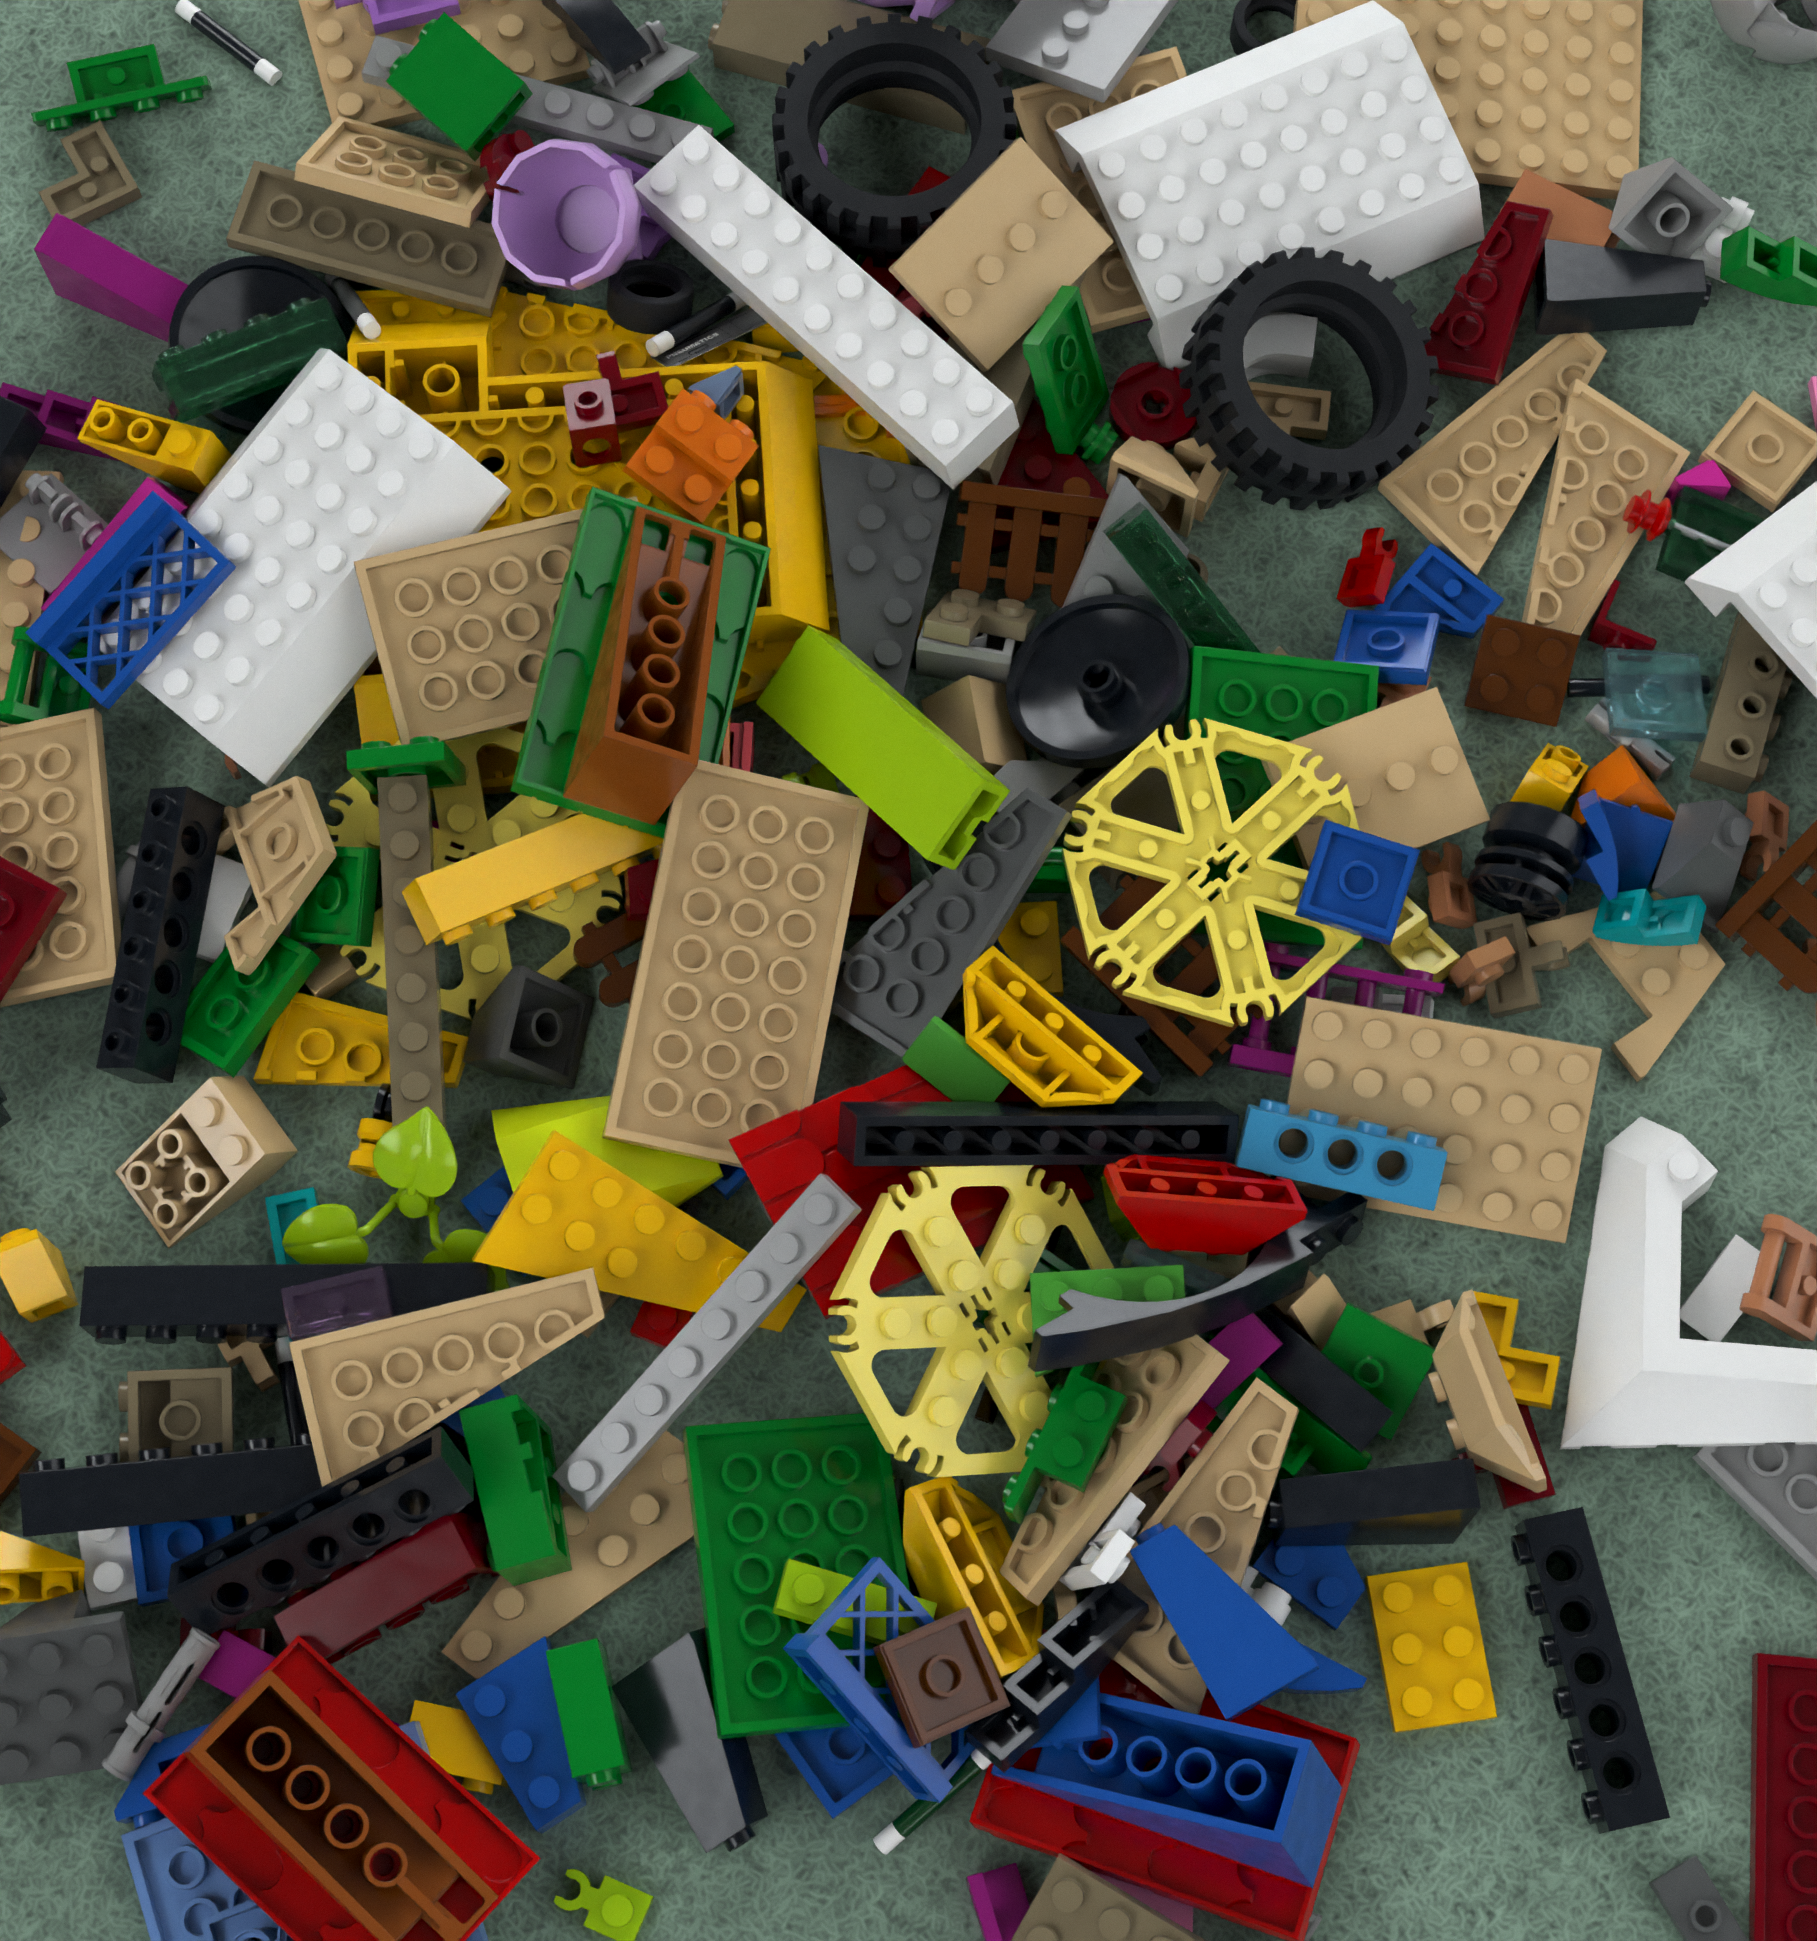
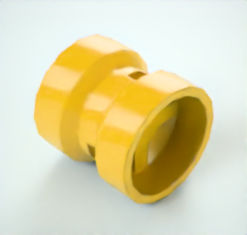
M362 1118L360 1120L357 1130L360 1142L358 1149L352 1151L347 1166L351 1171L360 1175L381 1179L374 1167L373 1151L380 1137L392 1128V1123L373 1118Z

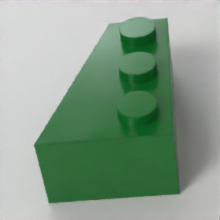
M517 1394L459 1410L480 1507L489 1538L486 1551L492 1570L498 1572L513 1586L571 1571L572 1566L560 1486L552 1477L557 1471L551 1428Z

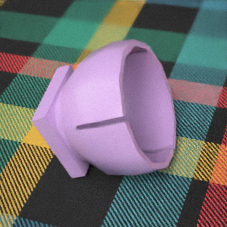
M562 139L547 140L517 154L497 181V184L517 189L519 193L494 189L492 227L505 259L538 285L571 291L581 290L616 274L625 262L643 260L639 231L642 206L633 185L632 170L623 167L593 143Z

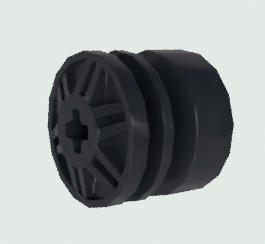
M1512 801L1497 804L1491 811L1490 820L1487 822L1482 837L1485 848L1481 849L1474 860L1475 867L1470 872L1467 881L1469 891L1479 901L1489 907L1509 914L1521 912L1527 920L1551 921L1560 919L1566 912L1569 903L1568 895L1574 888V881L1571 875L1580 869L1589 843L1588 832L1579 822L1564 813L1546 806Z

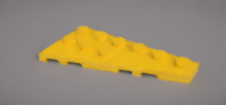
M552 1131L471 1260L548 1279L594 1268L600 1291L697 1313L749 1253L562 1134ZM796 1284L758 1327L782 1332L807 1289Z

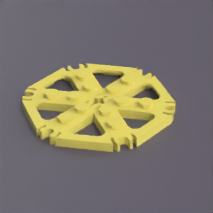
M1204 718L1202 722L1206 730V738H1201L1200 724L1196 719H1192L1188 725L1191 734L1189 739H1177L1172 725H1166L1163 739L1167 747H1164L1158 737L1157 728L1076 802L1075 808L1085 809L1093 815L1091 816L1081 810L1072 811L1070 821L1083 825L1086 833L1081 837L1065 834L1063 845L1068 849L1082 850V852H1070L1062 848L1061 853L1088 961L1095 952L1106 948L1107 951L1102 952L1097 957L1094 968L1099 971L1105 964L1110 962L1118 964L1121 968V974L1112 981L1111 986L1114 989L1124 986L1129 976L1136 980L1129 988L1123 991L1122 995L1231 1028L1234 1026V1022L1230 1016V1007H1236V1021L1242 1027L1248 1023L1246 1007L1251 1004L1261 1007L1265 1021L1272 1019L1274 1006L1270 1000L1271 997L1279 1008L1280 1017L1362 939L1361 936L1296 916L1295 912L1308 871L1273 861L1269 858L1315 817H1326L1334 823L1359 830L1347 784L1335 795L1330 796L1329 794L1337 788L1341 776L1336 773L1328 781L1318 780L1315 777L1314 770L1318 769L1324 760L1320 755L1313 757L1308 762L1306 768L1300 765L1303 759L1312 754L1313 749ZM1224 751H1233L1271 762L1278 767L1281 774V779L1233 824L1215 760L1217 755ZM1158 768L1167 776L1181 833L1113 814L1111 802L1144 770ZM1225 844L1226 847L1223 848L1220 852H1218L1217 850ZM1235 854L1236 857L1230 862L1226 872L1229 880L1224 882L1222 879L1217 878L1213 882L1209 881L1201 889L1200 886L1206 881L1210 871L1207 863L1212 861L1215 865H1220L1223 861L1226 863ZM1246 865L1247 868L1242 873H1239L1238 871ZM1108 866L1166 883L1167 885L1118 930H1109L1099 921L1089 875L1096 867ZM1197 870L1198 873L1189 880L1188 877ZM1218 891L1220 894L1210 902L1208 898ZM1255 910L1319 929L1325 939L1324 947L1290 979L1278 980L1274 978L1271 974ZM1203 920L1220 980L1218 993L1209 998L1163 986L1156 981L1153 975L1156 963Z
M505 727L445 742L465 766L466 785L433 788L439 829L432 827L434 871L454 863L448 861V858L459 862L472 855L479 854L583 813L538 800L533 796L531 798L520 794L488 820L477 759L478 752L484 746L492 744L520 753L524 737L523 733ZM400 740L392 746L401 745ZM353 777L334 792L337 796L346 797L353 801L351 805L348 806L344 801L338 799L330 800L329 802L331 809L343 813L344 816L342 823L338 826L326 824L331 838H338V841L333 842L334 846L380 849L379 808L372 803L371 793ZM454 843L456 845L464 847V849L460 850L451 846V844ZM612 871L599 875L600 882L597 885L580 893L573 894L571 888L557 892L558 900L541 909L531 911L529 904L516 909L525 914L567 928L570 932L568 946L537 971L538 973L558 982L579 966L574 960L573 950L576 941L584 936L581 931L582 926L591 921L596 928L603 926L604 924L599 922L597 916L599 911L604 908L620 911L621 905L616 899L603 897V893H611L623 898L620 878L614 877ZM382 906L374 913L372 946L344 945L340 953L343 957L349 958L356 951L365 952L366 962L356 970V973L361 978L372 974L376 966L380 967L378 972L365 982L386 990ZM486 922L471 927L473 934L458 942L463 980L455 989L445 990L440 988L442 1011L473 1021L470 1015L471 1002H476L475 1009L477 1012L513 968L505 923L494 928H489Z
M1034 1165L920 1167L922 1171H911L908 1173V1176L914 1186L912 1195L909 1197L901 1184L891 1185L888 1187V1193L880 1194L829 1300L843 1298L849 1300L848 1305H834L828 1308V1315L844 1316L847 1320L845 1332L840 1335H829V1342L838 1345H850L848 1350L830 1352L886 1453L894 1454L893 1458L898 1461L908 1462L913 1450L917 1448L920 1458L916 1464L915 1471L928 1474L927 1476L950 1477L1022 1471L1028 1459L1025 1456L1027 1442L1036 1428L1042 1430L1050 1414L1047 1410V1405L1052 1392L1043 1375L1036 1378L1035 1372L1028 1366L1030 1351L1025 1343H1033L1031 1291H1025V1288L1030 1280V1273H1033L1052 1231L1059 1225L1066 1226L1071 1231L1091 1270L1114 1269L1073 1190L1065 1189L1066 1184L1062 1181H1051L1047 1191L1044 1193L1040 1183L1046 1171L1041 1168L1031 1169ZM1001 1186L1008 1191L1009 1197L979 1258L952 1210L951 1197L954 1191L960 1187ZM897 1230L902 1231L936 1295L879 1297L873 1293L870 1287V1277L893 1232ZM975 1309L988 1311L989 1316L984 1320L986 1329L974 1328L972 1322L978 1318ZM937 1347L905 1415H898L893 1410L873 1374L872 1360L874 1356L881 1350ZM1107 1360L1101 1361L1097 1370L1103 1369ZM983 1380L1013 1434L1015 1444L1011 1449L1004 1452L965 1454L958 1448L956 1436Z

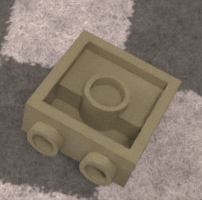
M233 1367L127 1371V1381L119 1382V1411L128 1412V1432L120 1433L119 1437L120 1462L139 1460L138 1450L170 1447L171 1457L191 1455V1445L222 1442L223 1451L234 1450Z

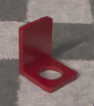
M602 378L564 385L565 408L576 466L587 467L621 461L622 453L609 380ZM600 438L609 442V447L600 453H590L583 449V445L591 439Z
M1614 579L1587 640L1603 646V650L1612 657L1618 659L1630 657L1646 664L1657 641L1605 619L1620 585V581Z

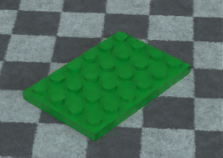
M1193 646L1189 649L1191 657V684L1185 709L1183 740L1191 737L1188 725L1192 719H1196L1200 724L1201 738H1206V730L1202 722L1204 718L1289 742L1377 709L1379 666L1203 646ZM1224 751L1218 754L1215 760L1233 824L1271 788V782L1268 780L1260 759L1233 751ZM1178 822V830H1177V832H1178V833H1181L1180 825H1179V822ZM1292 838L1269 858L1273 861L1304 869ZM1224 844L1217 851L1220 852L1223 848L1226 847V845ZM1234 854L1226 863L1223 861L1220 865H1215L1212 861L1207 863L1210 871L1206 881L1200 888L1202 889L1209 881L1213 882L1217 878L1222 879L1224 882L1228 881L1226 872L1230 862L1236 855ZM1244 865L1238 872L1242 873L1247 868L1246 865ZM1196 870L1188 879L1190 880L1198 871ZM1216 891L1210 898H1208L1209 901L1211 902L1220 893ZM1255 910L1263 942L1324 947L1325 939L1319 929ZM1204 920L1199 923L1197 930L1192 935L1208 937ZM1363 937L1351 949L1352 951H1358L1363 948Z
M865 1413L685 1426L682 1433L718 1739L851 1726L783 1649L796 1633H806L812 1625L772 1612L784 1566L788 1559L854 1578L872 1557H880L909 1590L890 1454L886 1453ZM877 1577L871 1582L872 1584L885 1587ZM831 1630L827 1631L826 1635L838 1649H853V1637ZM865 1641V1649H873L878 1646V1644ZM876 1655L865 1656V1680L871 1687H886V1679ZM845 1656L852 1664L853 1656ZM878 1694L886 1703V1694ZM898 1711V1717H899V1719L902 1721V1718H901L900 1713H899V1711Z

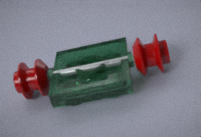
M1685 485L1677 493L1673 509L1671 508L1670 499L1667 497L1659 504L1652 502L1651 491L1647 489L1641 496L1634 495L1631 498L1623 516V521L1628 522L1627 532L1630 534L1639 527L1646 530V540L1649 542L1665 534L1655 570L1683 582L1766 520Z

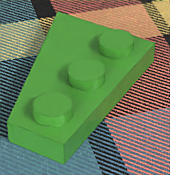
M1167 1265L1030 1273L1033 1338L1036 1329L1068 1312L1058 1301L1059 1296L1070 1289L1093 1296L1134 1302H1158L1185 1298L1184 1266ZM1053 1370L1035 1372V1377L1037 1378Z

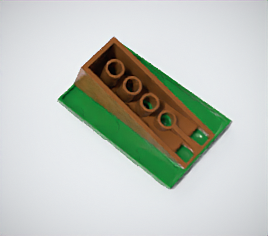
M592 487L586 496L584 509L580 515L571 558L565 573L530 717L527 720L511 791L531 798L533 796L547 803L576 812L581 811L583 814L621 826L626 825L628 828L664 838L670 804L698 766V760L715 764L719 763L771 548Z

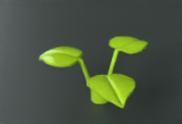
M426 1106L409 1119L390 1128L378 1140L373 1151L374 1167L385 1183L398 1188L396 1194L390 1196L388 1202L367 1224L358 1228L356 1215L347 1206L322 1204L312 1207L299 1215L289 1225L282 1240L285 1252L300 1264H365L369 1256V1247L362 1237L369 1235L394 1208H399L409 1218L429 1217L430 1239L436 1249L429 1252L424 1257L422 1263H473L475 1261L471 1259L487 1235L478 1230L459 1229L451 1232L445 1241L440 1237L438 1216L441 1209L435 1203L439 1196L444 1195L451 1189L457 1176L458 1165L447 1131L434 1112ZM490 1265L495 1273V1292L510 1288L506 1269Z

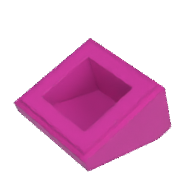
M1708 460L1676 476L1664 497L1670 499L1671 505L1720 506L1731 485L1715 461Z

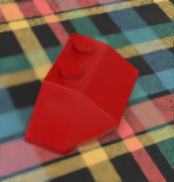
M1133 1154L1118 1160L1116 1163L1106 1164L1103 1172L1116 1204L1147 1246L1151 1249H1159L1165 1252L1178 1250L1204 1252L1210 1255H1244L1304 1220L1308 1212L1292 1180L1279 1176L1274 1180L1261 1172L1240 1168L1228 1162Z

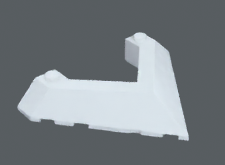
M1641 1116L1604 1147L1560 1449H1580L1585 1446H1611V1448H1656L1657 1445H1677V1447L1764 1445L1765 1443L1795 1442V1445L1817 1444V1350L1680 1339L1682 1212L1709 1190L1718 1170L1682 1134Z

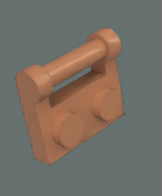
M1766 1214L1761 1226L1764 1238L1749 1293L1743 1294L1739 1309L1745 1314L1761 1318L1798 1341H1814L1817 1332V1236L1787 1217ZM1784 1242H1786V1251L1774 1296L1771 1300L1769 1299L1782 1247Z

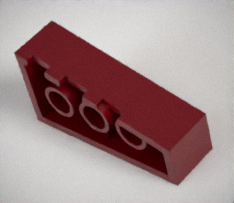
M464 1513L444 1515L421 1527L411 1537L399 1538L375 1551L376 1555L362 1564L354 1561L330 1574L332 1582L316 1590L315 1587H309L294 1594L287 1600L289 1607L274 1616L287 1646L299 1635L332 1665L380 1639L382 1635L379 1627L386 1625L388 1630H393L423 1616L425 1609L422 1604L430 1601L431 1604H437L449 1598L453 1600L471 1590L467 1580L480 1573L492 1574L493 1578L499 1575L498 1572L492 1570L488 1561L486 1546L489 1538L482 1515Z

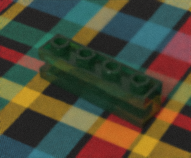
M309 297L299 299L288 305L284 313L271 318L268 313H263L247 320L243 324L244 328L231 333H227L226 329L217 330L201 339L202 344L186 350L183 345H179L159 354V360L154 363L152 378L159 392L164 391L169 400L168 411L172 419L184 423L293 381L320 348L330 349L344 360L348 352V342L326 297L313 302Z
M1140 501L1103 531L1194 646L1261 653L1150 511Z

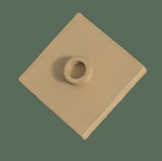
M1753 390L1702 452L1698 462L1702 464L1708 460H1714L1731 485L1774 513L1817 459V433Z

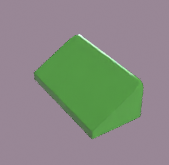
M934 1016L902 1057L906 1065L953 1102H994L1010 1082L1008 1078L966 1043V1038L938 1016Z

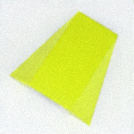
M610 1096L491 1110L495 1139L513 1193L552 1131L562 1134L675 1207L680 1206L723 1177L720 1165L716 1162L602 1138Z

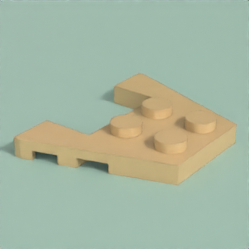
M299 776L292 777L252 795L251 802L238 808L227 806L224 809L216 854L222 856L235 843L237 844L258 904L257 909L224 936L235 971L250 975L255 971L337 856L311 782Z
M1657 892L1649 893L1653 900L1665 899ZM1598 907L1527 927L1531 947L1561 940L1562 947H1566L1568 954L1588 942L1649 1020L1611 1046L1612 1051L1636 1082L1645 1077L1725 966V962L1701 932L1698 944L1682 946H1645L1597 938L1592 930Z

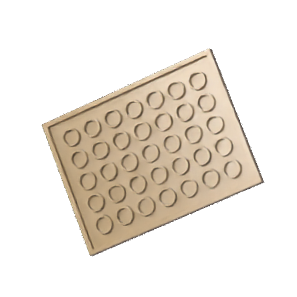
M1297 0L1294 11L1293 33L1372 0ZM1374 0L1404 23L1478 183L1515 187L1522 173L1527 169L1580 196L1617 199L1624 174L1639 169L1643 0Z

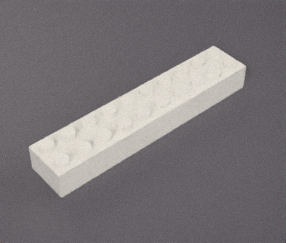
M700 125L695 127L634 184L645 212L953 490L1020 427L1014 403Z

